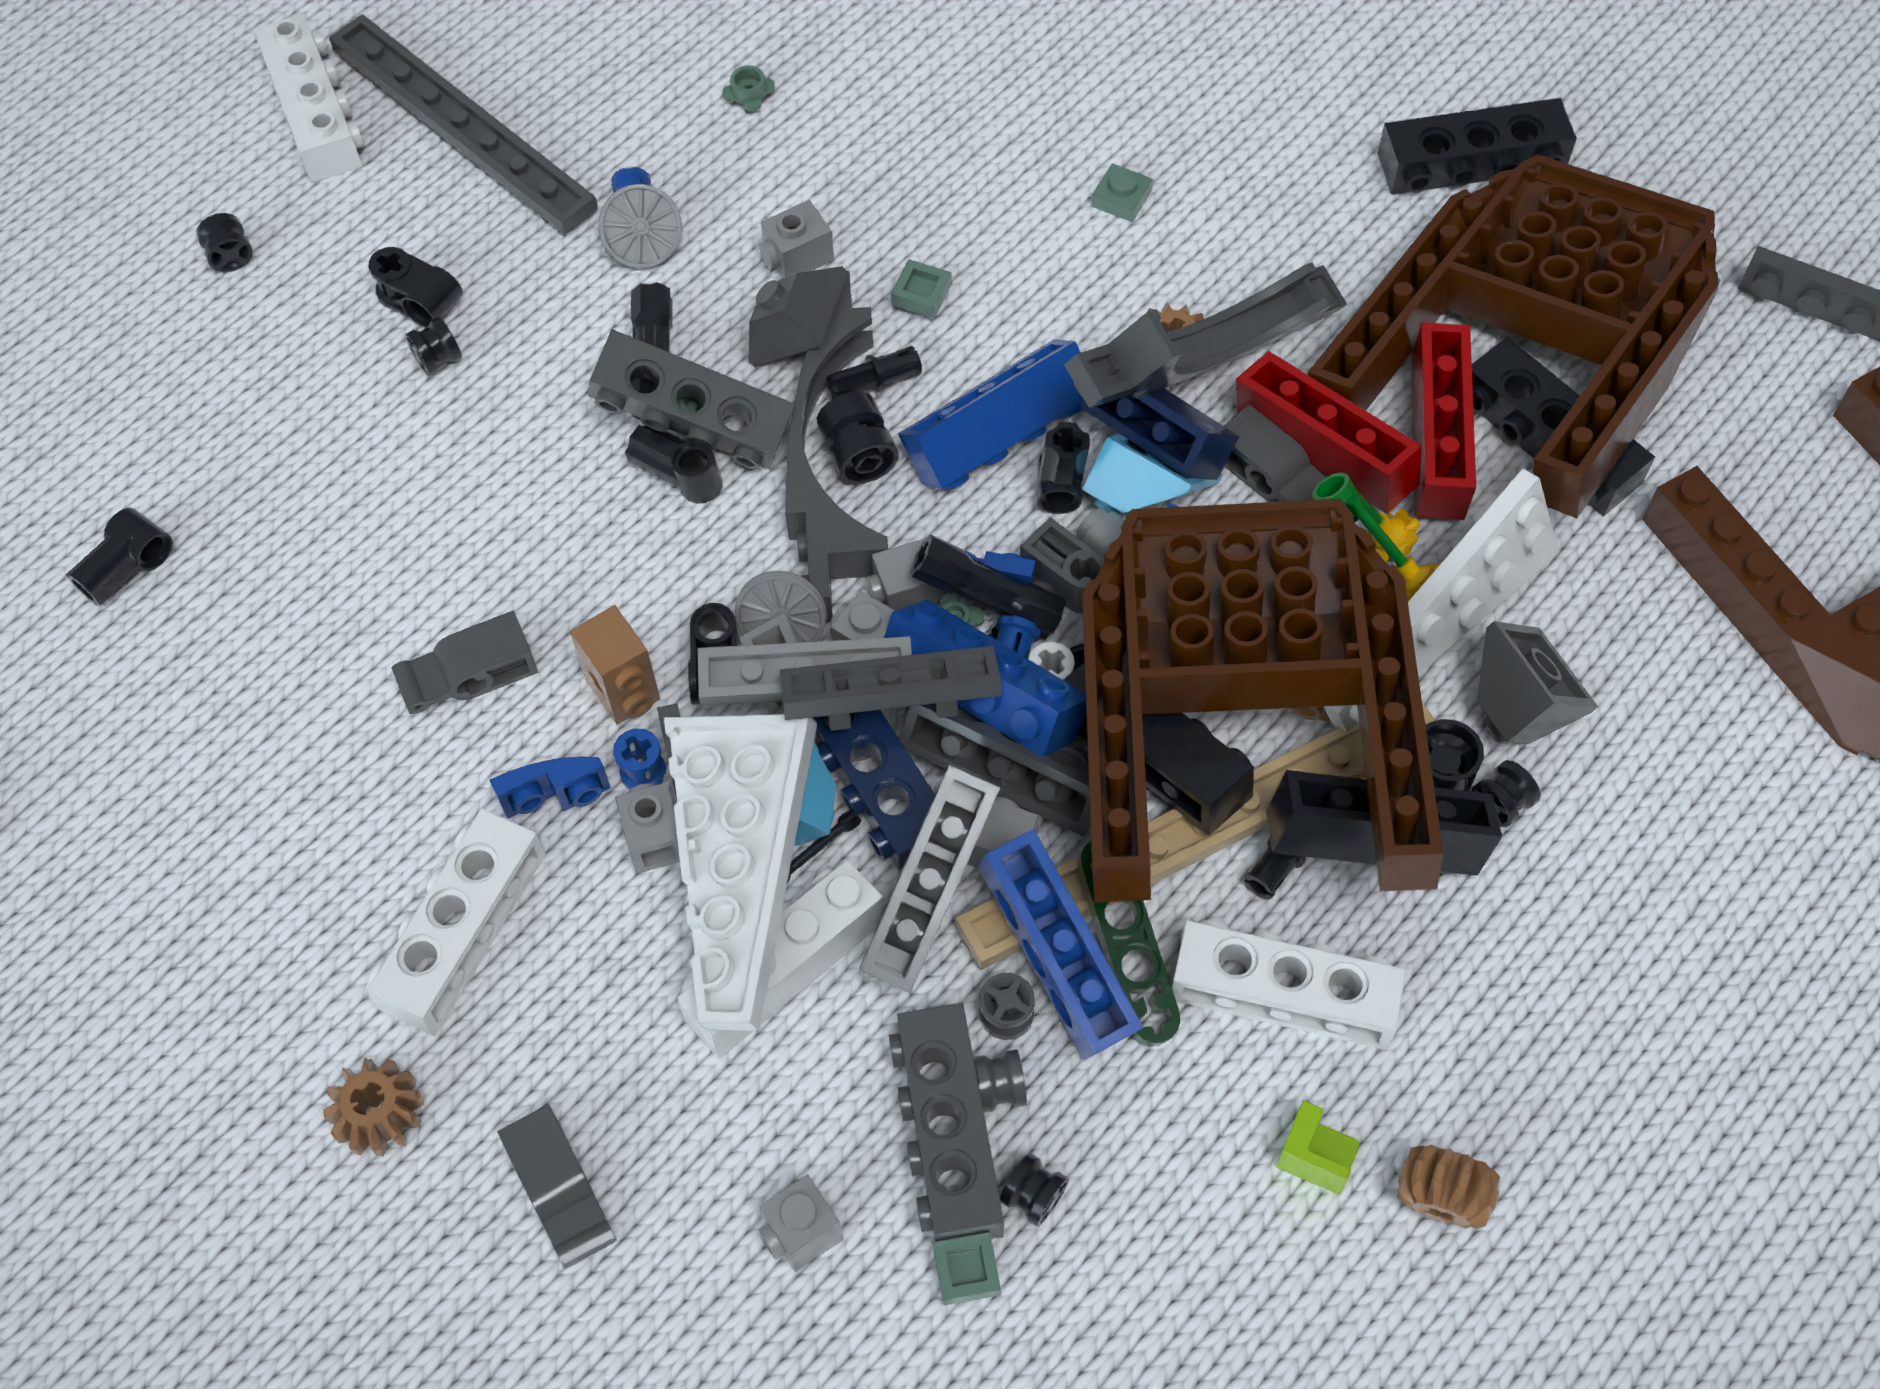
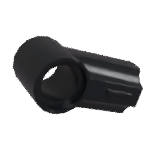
M1059 422L1057 427L1047 431L1043 454L1038 458L1037 501L1038 506L1048 513H1070L1078 509L1082 504V480L1090 447V436L1088 433L1083 432L1075 422Z
M638 425L630 435L629 444L625 451L628 462L680 488L683 497L689 502L696 504L706 503L719 495L723 487V480L714 452L707 443L699 440L684 441L669 432L655 431L645 425Z
M135 508L122 509L108 521L104 530V540L73 567L66 576L86 598L95 605H101L139 569L150 571L163 564L172 551V537Z

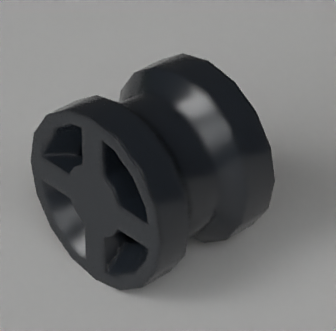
M216 213L205 218L197 227L196 236L201 247L205 249V257L210 267L214 270L232 272L245 266L252 258V246L248 238L244 236V229L239 218L233 214Z
M440 317L430 320L428 328L422 331L411 330L405 333V338L412 354L427 376L436 373L439 365L446 361L454 363L462 359L461 351L454 336Z
M1512 760L1503 761L1494 769L1491 779L1483 778L1472 787V792L1493 795L1500 827L1505 828L1518 819L1519 810L1533 807L1541 798L1540 789L1535 779L1525 768Z
M1028 1153L1005 1184L1000 1194V1202L1007 1207L1018 1206L1026 1212L1027 1220L1036 1227H1039L1062 1197L1069 1183V1178L1060 1172L1050 1173L1042 1167L1040 1158L1033 1153Z

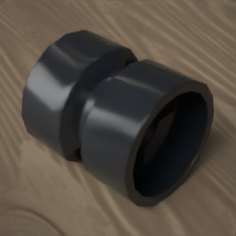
M862 391L848 392L830 400L820 409L816 418L817 426L826 446L831 451V458L838 474L845 483L855 485L877 480L895 466L899 459L897 447L889 430L884 426V419L875 399L869 393Z
M1440 719L1426 725L1434 787L1470 791L1484 759V746L1478 734L1468 725L1457 720Z

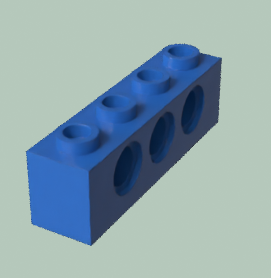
M1035 829L985 854L977 867L1083 1061L1143 1029L1141 1021Z

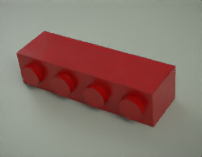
M1421 322L1411 356L1413 440L1422 445L1420 485L1414 489L1415 517L1465 520L1476 490L1470 325Z
M1266 352L1236 378L1237 414L1248 404L1253 406L1304 448L1311 465L1327 476L1335 473L1347 474L1358 492L1370 504L1384 513L1388 514L1420 485L1422 445L1274 353Z

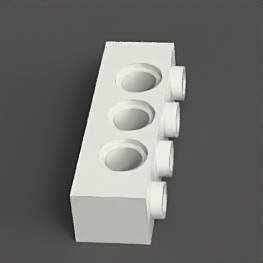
M483 808L480 809L472 823L468 822L461 828L451 857L444 867L437 868L432 874L427 885V895L417 911L410 912L405 917L399 928L398 941L387 958L384 957L376 963L370 974L369 987L366 992L380 1011L432 1036H436L546 855L536 832ZM493 868L491 873L480 880L471 879L473 874L479 869ZM456 912L465 913L458 923L449 926L443 925L444 920L449 915ZM437 958L430 969L424 972H414L416 965L423 959Z
M1205 919L1198 922L1186 920L1172 990L1178 1003L1388 1050L1397 1030L1406 969L1395 967L1387 959L1377 956H1364L1359 959L1338 954L1334 948L1323 944L1300 946L1283 942L1281 937L1269 932L1260 931L1246 934L1229 930L1228 926L1215 920ZM1227 960L1237 961L1244 966L1246 972L1241 975L1228 974L1221 968L1220 963ZM1281 972L1293 974L1300 981L1301 985L1293 988L1285 987L1275 979L1274 975ZM1336 984L1347 986L1352 990L1355 998L1352 1000L1339 999L1331 992L1329 987Z

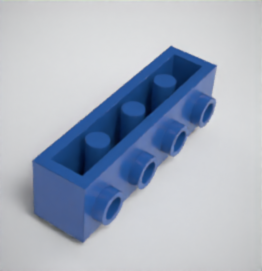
M1050 341L898 433L922 484L943 490L954 489L964 484L970 478L968 473L980 465L989 466L1003 460L1009 454L1007 449L1019 441L1028 442L1043 435L1047 431L1046 425L1058 417L1068 418L1082 411L1083 409L1079 406L1083 397L1076 390L1074 381L1064 366L1072 357L1081 353L1076 341Z
M928 599L892 612L884 638L910 637L912 655L994 646L1001 677L1002 696L958 701L959 707L1041 757H1045L1076 742L1087 713L1086 693Z

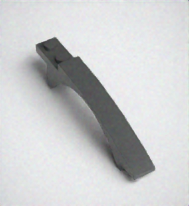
M1311 262L1249 298L1182 328L1165 331L1160 322L1161 316L1157 309L1148 311L1107 345L1078 353L1066 362L1064 366L1073 379L1076 390L1084 398L1089 408L1131 394L1139 398L1253 352L1341 310L1348 304L1325 266L1322 265L1315 268Z
M849 271L821 347L808 350L804 359L787 446L785 514L789 540H797L799 562H808L809 574L799 576L810 581L821 593L827 609L826 623H830L833 617L831 579L859 578L873 575L872 554L888 550L887 536L866 527L852 518L828 496L815 478L805 454V438L808 423L814 407L827 387L826 377L841 371L854 359L874 347L873 330L862 331L872 324L871 307L852 308Z

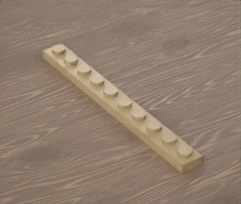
M1422 702L1426 726L1428 723L1436 720ZM1359 723L1348 733L1339 727L1254 769L1253 797L1210 836L1175 809L1149 821L1151 885L1268 827L1266 809L1286 770L1366 778ZM1078 856L1056 867L1081 915L1083 918L1091 915L1078 875ZM995 898L955 917V925L981 970L1022 950ZM1111 902V903L1107 904L1106 907H1108V906H1110V905H1112V904H1114V903H1116V902Z

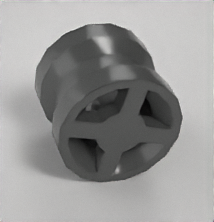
M1001 973L991 977L983 985L980 993V1021L985 1031L1001 1040H1013L1023 1036L1030 1029L1034 1019L1035 997L1029 982L1013 973ZM1013 1010L1017 1011L1018 1013H1013L1011 1015H1006L1005 1017H1003L1006 1012H1011Z
M1018 1050L1006 1051L1002 1058L991 1060L984 1055L973 1057L984 1113L994 1111L998 1104L1011 1103L1015 1107L1027 1105L1025 1080Z

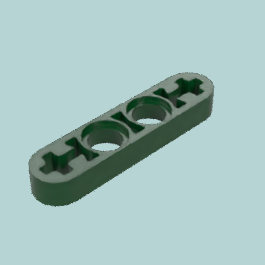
M1089 841L1079 855L1077 870L1104 956L1139 1020L1147 1014L1144 998L1141 997L1136 1002H1133L1130 994L1143 993L1154 985L1158 987L1159 993H1154L1149 997L1152 1009L1155 1014L1164 1013L1167 1021L1160 1026V1034L1155 1035L1153 1028L1147 1026L1131 1036L1141 1045L1148 1047L1160 1046L1175 1035L1181 1020L1178 1005L1144 901H1122L1127 903L1134 912V922L1131 927L1117 929L1107 922L1105 908L1111 902H1095L1093 870L1089 865L1092 862L1091 841ZM1129 953L1144 955L1151 964L1150 977L1143 982H1135L1128 979L1124 975L1121 965L1125 955Z

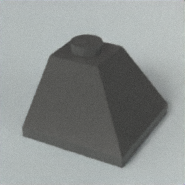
M843 266L796 273L779 280H771L764 284L757 293V303L749 321L748 362L756 367L821 347L848 271Z
M1493 621L1486 627L1477 702L1487 714L1485 722L1488 728L1497 738L1507 743L1530 744L1592 713L1598 708V705L1539 627Z

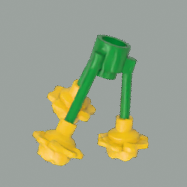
M1332 474L1320 481L1313 489L1312 497L1314 500L1341 499L1353 514L1354 523L1358 520L1363 523L1368 530V534L1376 542L1375 550L1385 562L1392 559L1396 564L1395 567L1405 578L1408 601L1441 564L1430 563L1418 566L1411 556H1407L1411 553L1412 546L1419 539L1415 532L1420 527V521L1417 518L1410 517L1409 513L1404 509L1397 511L1395 515L1391 513H1378L1358 492L1347 474Z

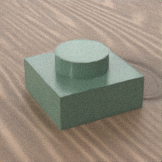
M1112 163L1092 194V207L1133 222L1152 191L1153 179Z
M908 259L891 292V305L935 319L952 285V272Z
M990 1232L933 1242L943 1306L1001 1295Z

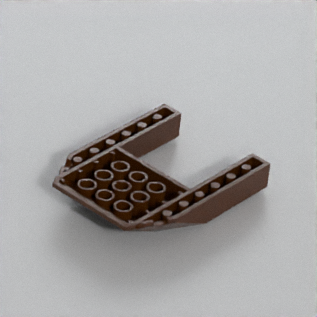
M1535 155L1521 162L1515 169L1504 170L1489 177V185L1470 193L1467 189L1451 195L1311 367L1308 375L1366 411L1413 352L1421 322L1435 323L1445 310L1602 365L1534 458L1533 474L1540 478L1547 507L1577 519L1668 390L1717 294L1718 272H1716L1715 262L1717 249L1716 239L1714 238V210L1542 155Z
M1880 367L1852 381L1833 416L1880 465ZM1698 466L1658 486L1642 518L1644 523L1839 747L1856 756L1861 751L1880 761V587L1830 615Z
M1341 499L1130 510L1121 526L1119 538L1111 543L1105 553L1104 564L1095 580L1090 579L1082 593L1092 870L1095 902L1151 900L1142 715L1357 705L1379 890L1405 891L1438 888L1444 853L1405 578L1394 565H1387L1375 550L1376 542L1365 529L1360 528L1354 523L1353 514Z

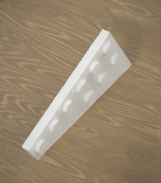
M1521 469L1408 601L1418 675L1467 632L1474 629L1482 619L1559 554L1540 478L1527 470ZM1357 705L1324 706L1332 724L1337 728H1342L1347 733L1359 723Z
M784 714L664 718L665 733L670 738L672 757L668 758L670 776L675 780L677 803L674 806L681 876L682 881L687 885L689 906L685 907L687 926L692 930L695 955L691 959L697 1019L707 1030L759 1031L817 723L812 717L785 720Z

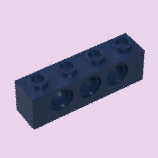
M881 710L850 713L852 719L851 728L833 731L826 724L829 716L812 717L817 723L814 739L817 742L818 753L829 772L835 771L845 787L840 789V793L846 806L854 817L863 814L872 831L867 833L869 841L880 859L884 861L890 857L897 870H902L935 793ZM862 756H871L880 763L876 769L869 772L859 771L852 764ZM896 798L905 802L908 808L899 815H888L880 809V805L885 800Z

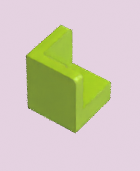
M1303 1100L1276 1168L1340 1195L1348 1181L1360 1143L1355 1138L1320 1124L1324 1109Z

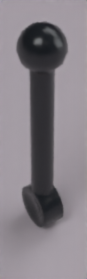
M850 810L843 813L838 819V824L830 829V834L820 837L791 861L787 884L790 881L791 874L844 831L848 832L855 829L861 823L860 817H854Z

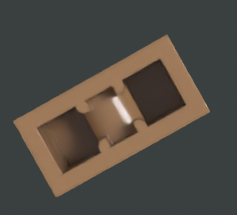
M616 605L570 630L585 680L616 725L628 718L642 716L650 710L655 702L660 700L648 650Z

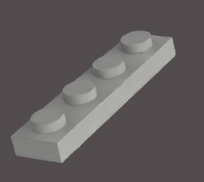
M910 637L698 648L700 704L717 705L783 701L780 678L781 669L912 655Z

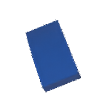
M584 756L558 758L529 764L489 780L507 819L517 814L533 812L541 807L545 800L556 796L563 811L574 806H586L597 800L602 792L611 788L600 758Z

